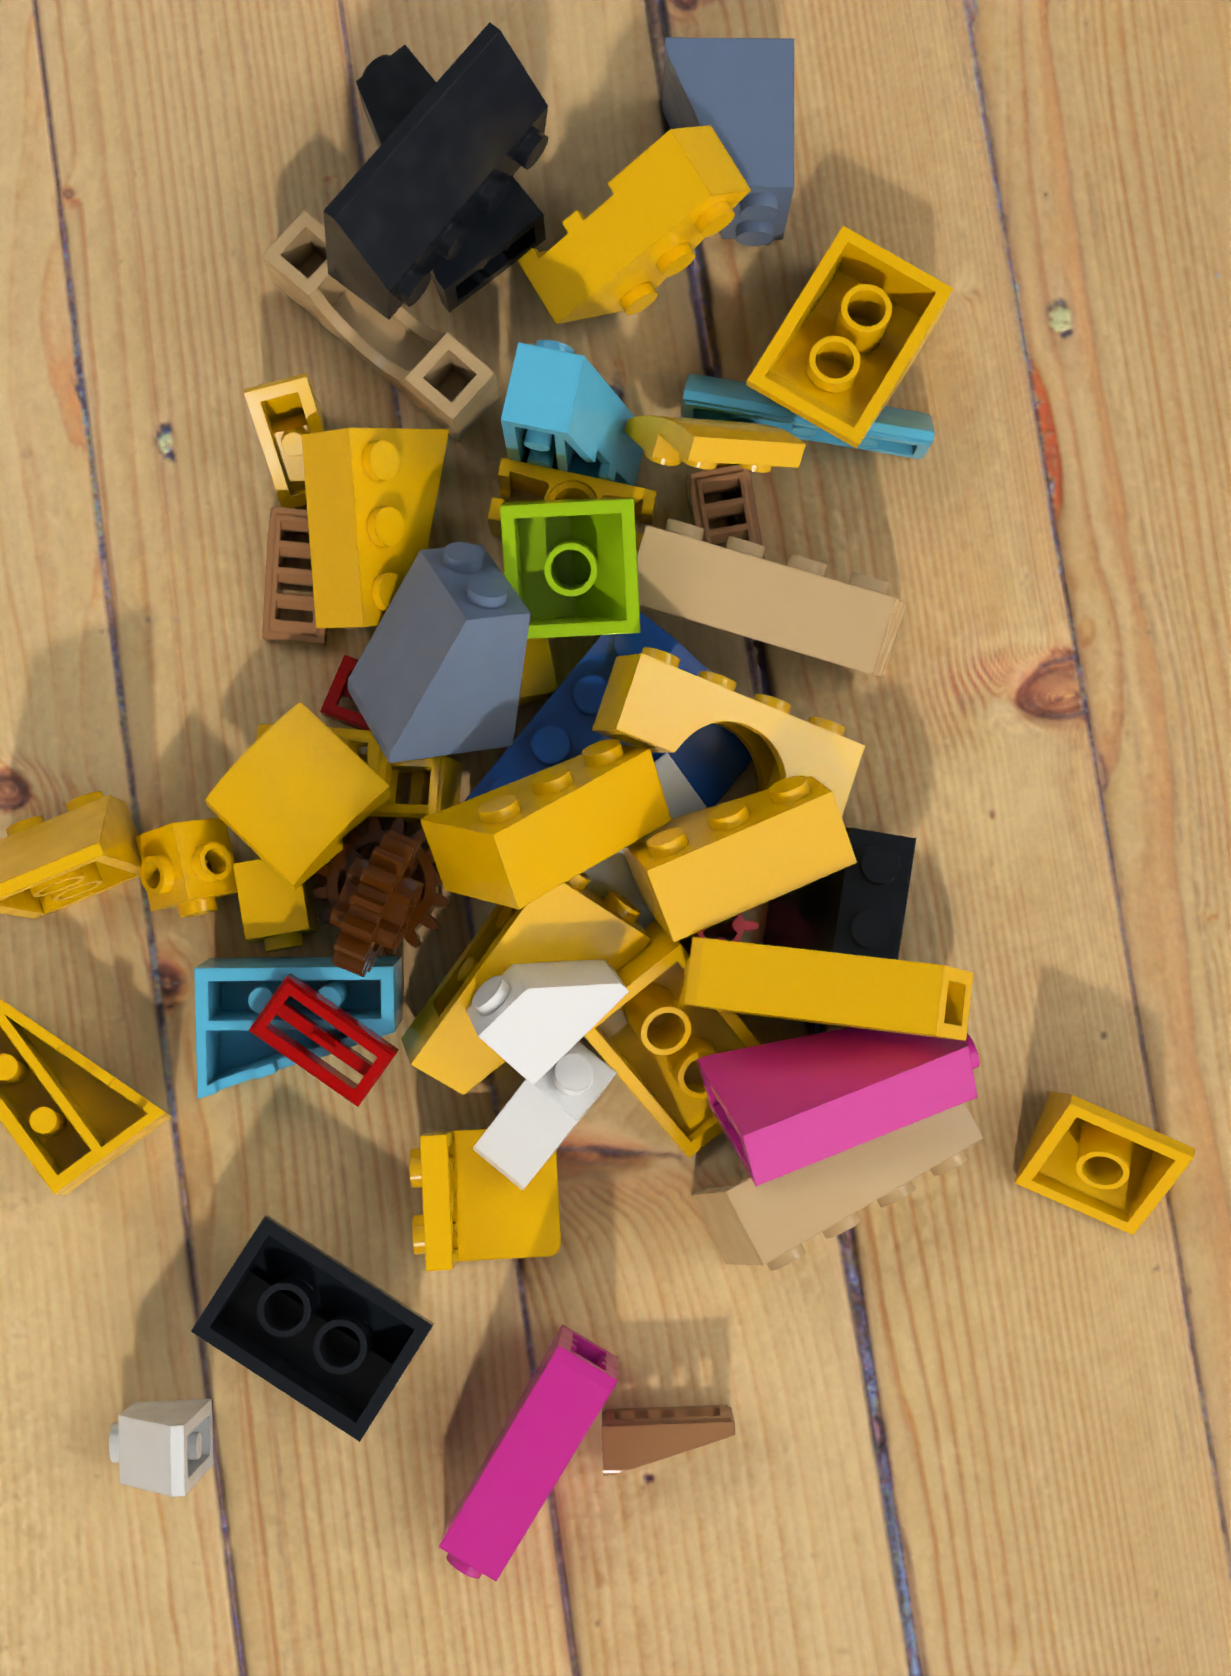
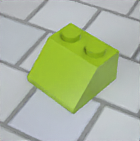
M634 498L559 499L505 502L500 505L504 576L531 612L527 639L641 633Z

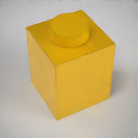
M262 859L233 864L246 941L264 942L265 951L274 952L304 946L303 935L319 932L315 902L312 897L311 878L294 891Z

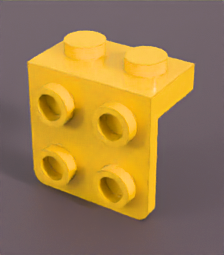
M488 1128L430 1131L421 1135L420 1148H410L409 1171L411 1187L422 1188L423 1214L413 1215L412 1238L414 1254H425L426 1271L453 1270L456 1264L461 1261L549 1257L555 1255L561 1247L557 1150L522 1191L473 1150L474 1145Z

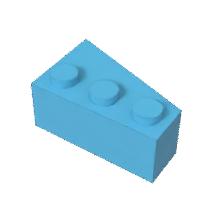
M539 340L535 345L518 342L501 416L508 459L636 486L643 449L624 431L627 419L635 417L587 358L583 355L574 354L575 351L570 346L553 340Z
M402 956L376 957L371 971H367L365 977L335 966L332 962L333 957L209 958L194 968L197 1099L215 1094L221 1089L254 1078L259 1079L274 1074L280 1069L296 1064L249 1031L254 1021L290 973L382 1037L394 1033L403 1020ZM289 996L286 1000L288 1004L349 1047L358 1045L354 1040L293 997ZM276 1015L272 1020L271 1024L318 1057L331 1054Z

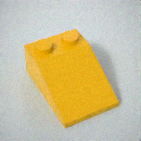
M842 226L747 379L746 386L857 449L939 321L953 288L849 228Z
M95 791L65 804L67 812L47 821H44L43 816H34L7 827L6 833L8 837L0 840V913L37 920L140 877L141 862L135 836L139 835L127 803L112 795L104 797L101 791Z
M655 920L644 929L651 938L646 948L616 972L629 992L584 1037L607 1064L617 1072L619 1078L683 1153L690 1158L723 1131L710 1109L697 1059L711 1054L761 1045V1043L736 1013L684 1004L686 992L684 968L690 955L679 941L673 942L658 921Z

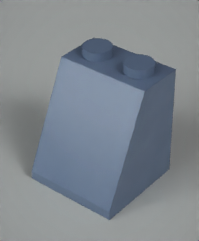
M665 37L662 111L670 128L711 125L751 189L732 209L735 217L724 229L719 231L721 238L736 239L739 244L745 246H762L769 244L773 240H783L794 191V39Z
M454 542L448 544L445 548L420 550L348 678V691L389 763L513 746L531 612L482 544L474 545L467 542Z

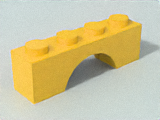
M644 647L639 654L616 657L592 731L612 739H618L620 742L630 746L650 748L651 753H675L680 745L698 729L709 724L720 726L740 739L749 751L756 767L758 792L767 790L774 783L791 776H813L833 791L841 817L843 816L865 745L843 737L844 726L814 716H810L808 721H804L789 714L792 707L789 703L772 696L755 694L754 699L734 692L737 683L723 675L709 671H700L698 676L678 668L681 661L678 657L659 649Z

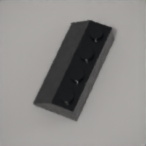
M489 22L323 211L328 275L388 320L391 319L403 303L410 307L420 299L430 283V272L443 257L447 260H452L461 251L471 232L469 226L482 211L489 215L497 209L509 190V180L521 166L526 170L530 169L538 161L548 143V136L544 134L548 105L501 30Z

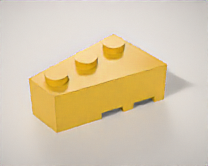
M711 125L676 128L667 131L607 183L614 195L587 218H585L582 211H574L562 222L568 234L548 251L538 252L537 249L531 248L517 260L556 324L624 311L626 315H633L644 310L655 301L658 296L655 289L667 277L679 273L692 263L696 256L693 250L704 238L718 233L734 219L735 213L732 209L751 189Z
M343 428L301 435L316 628L378 626L419 551L428 549L449 429Z
M607 739L591 744L579 756L420 819L446 891L518 910L672 821L650 748L621 745L618 739Z
M803 775L782 779L764 791L671 819L672 821L622 849L643 904L673 942L857 863L833 791L813 776L806 777Z
M0 998V1121L53 1194L66 1196L173 1117Z

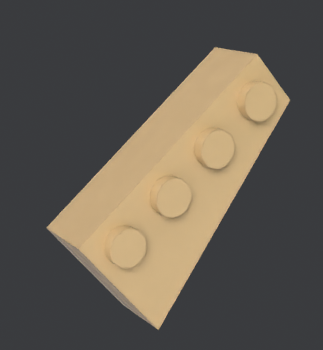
M669 518L665 530L646 525L637 555L639 605L871 675L884 676L906 607L904 602L887 595L889 582L852 572L849 584L824 577L827 564L790 554L787 566L762 559L765 546L729 536L726 547H720L702 541L705 529Z
M962 1103L759 1186H755L747 1170L743 1167L740 1169V1176L743 1181L736 1185L717 1188L709 1185L691 1196L726 1264L762 1266L767 1264L770 1271H774L802 1257L806 1253L802 1243L823 1232L825 1238L828 1239L856 1226L861 1222L857 1211L876 1200L880 1207H885L908 1196L915 1191L911 1180L931 1170L934 1176H938L960 1166L969 1159L965 1149L981 1141L984 1137L966 1103Z

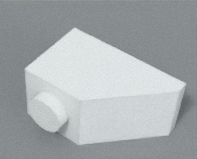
M604 959L512 964L501 976H493L479 987L472 999V1005L466 1012L478 1037L534 1085L629 990L613 967Z
M578 1041L534 1085L525 1079L474 1145L473 1150L523 1191L602 1095L617 1072Z
M212 1399L134 1402L118 1415V1422L112 1424L109 1437L110 1459L112 1463H119L120 1484L170 1497L186 1496L214 1465Z

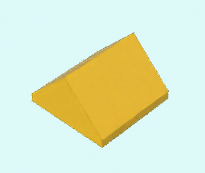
M1050 1091L1017 1171L1015 1184L1134 1235L1194 1159L1195 1148L1072 1094Z

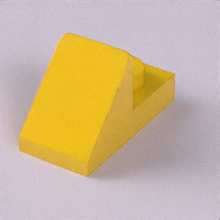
M307 373L244 389V395L280 505L284 508H296L307 505L301 435L325 431L322 409Z

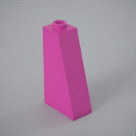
M849 1027L711 1054L697 1059L710 1109L755 1186L978 1097L973 1069L980 1066V1060L975 1044L968 1033L966 1041Z
M562 1324L444 1529L439 1548L448 1552L446 1559L454 1568L475 1579H479L484 1574L494 1581L498 1580L618 1382L617 1356Z

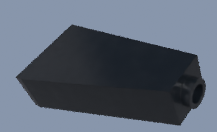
M403 45L391 55L385 54L374 59L366 67L362 77L356 81L362 106L378 147L383 144L436 83L406 45ZM513 176L509 180V190L497 209L489 215L482 211L469 226L471 232L461 251L452 260H447L443 257L430 272L441 302L449 312L516 263L531 248L537 247L546 240L544 214Z

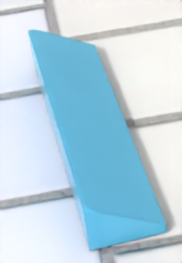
M689 374L687 376L681 417L769 424L782 428L802 440L854 448L746 386V382L699 374ZM885 406L857 449L914 459L924 458L934 440L935 431L932 417L924 412Z

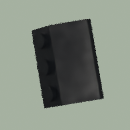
M845 827L857 863L770 900L762 945L898 960L916 838Z
M266 1215L191 1332L360 1442L434 1323Z

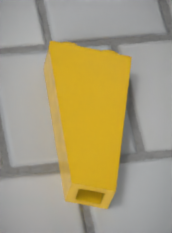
M584 872L519 910L497 904L401 1037L410 1065L462 1095L466 1094L505 1062L500 1055L478 1037L466 1012L472 1005V999L479 987L489 978L496 975L501 976L512 964L604 959L617 972L642 952L651 941L650 936L637 921L641 911L626 898L612 890L604 898L587 887L591 879Z
M692 937L690 957L684 968V982L686 986L684 1004L750 1016L966 1041L974 972L940 964Z

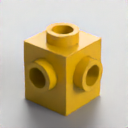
M219 817L173 822L135 836L141 862V882L147 891L151 912L177 908L180 919L218 911L216 899L238 893L233 867L237 860L232 852L227 824Z

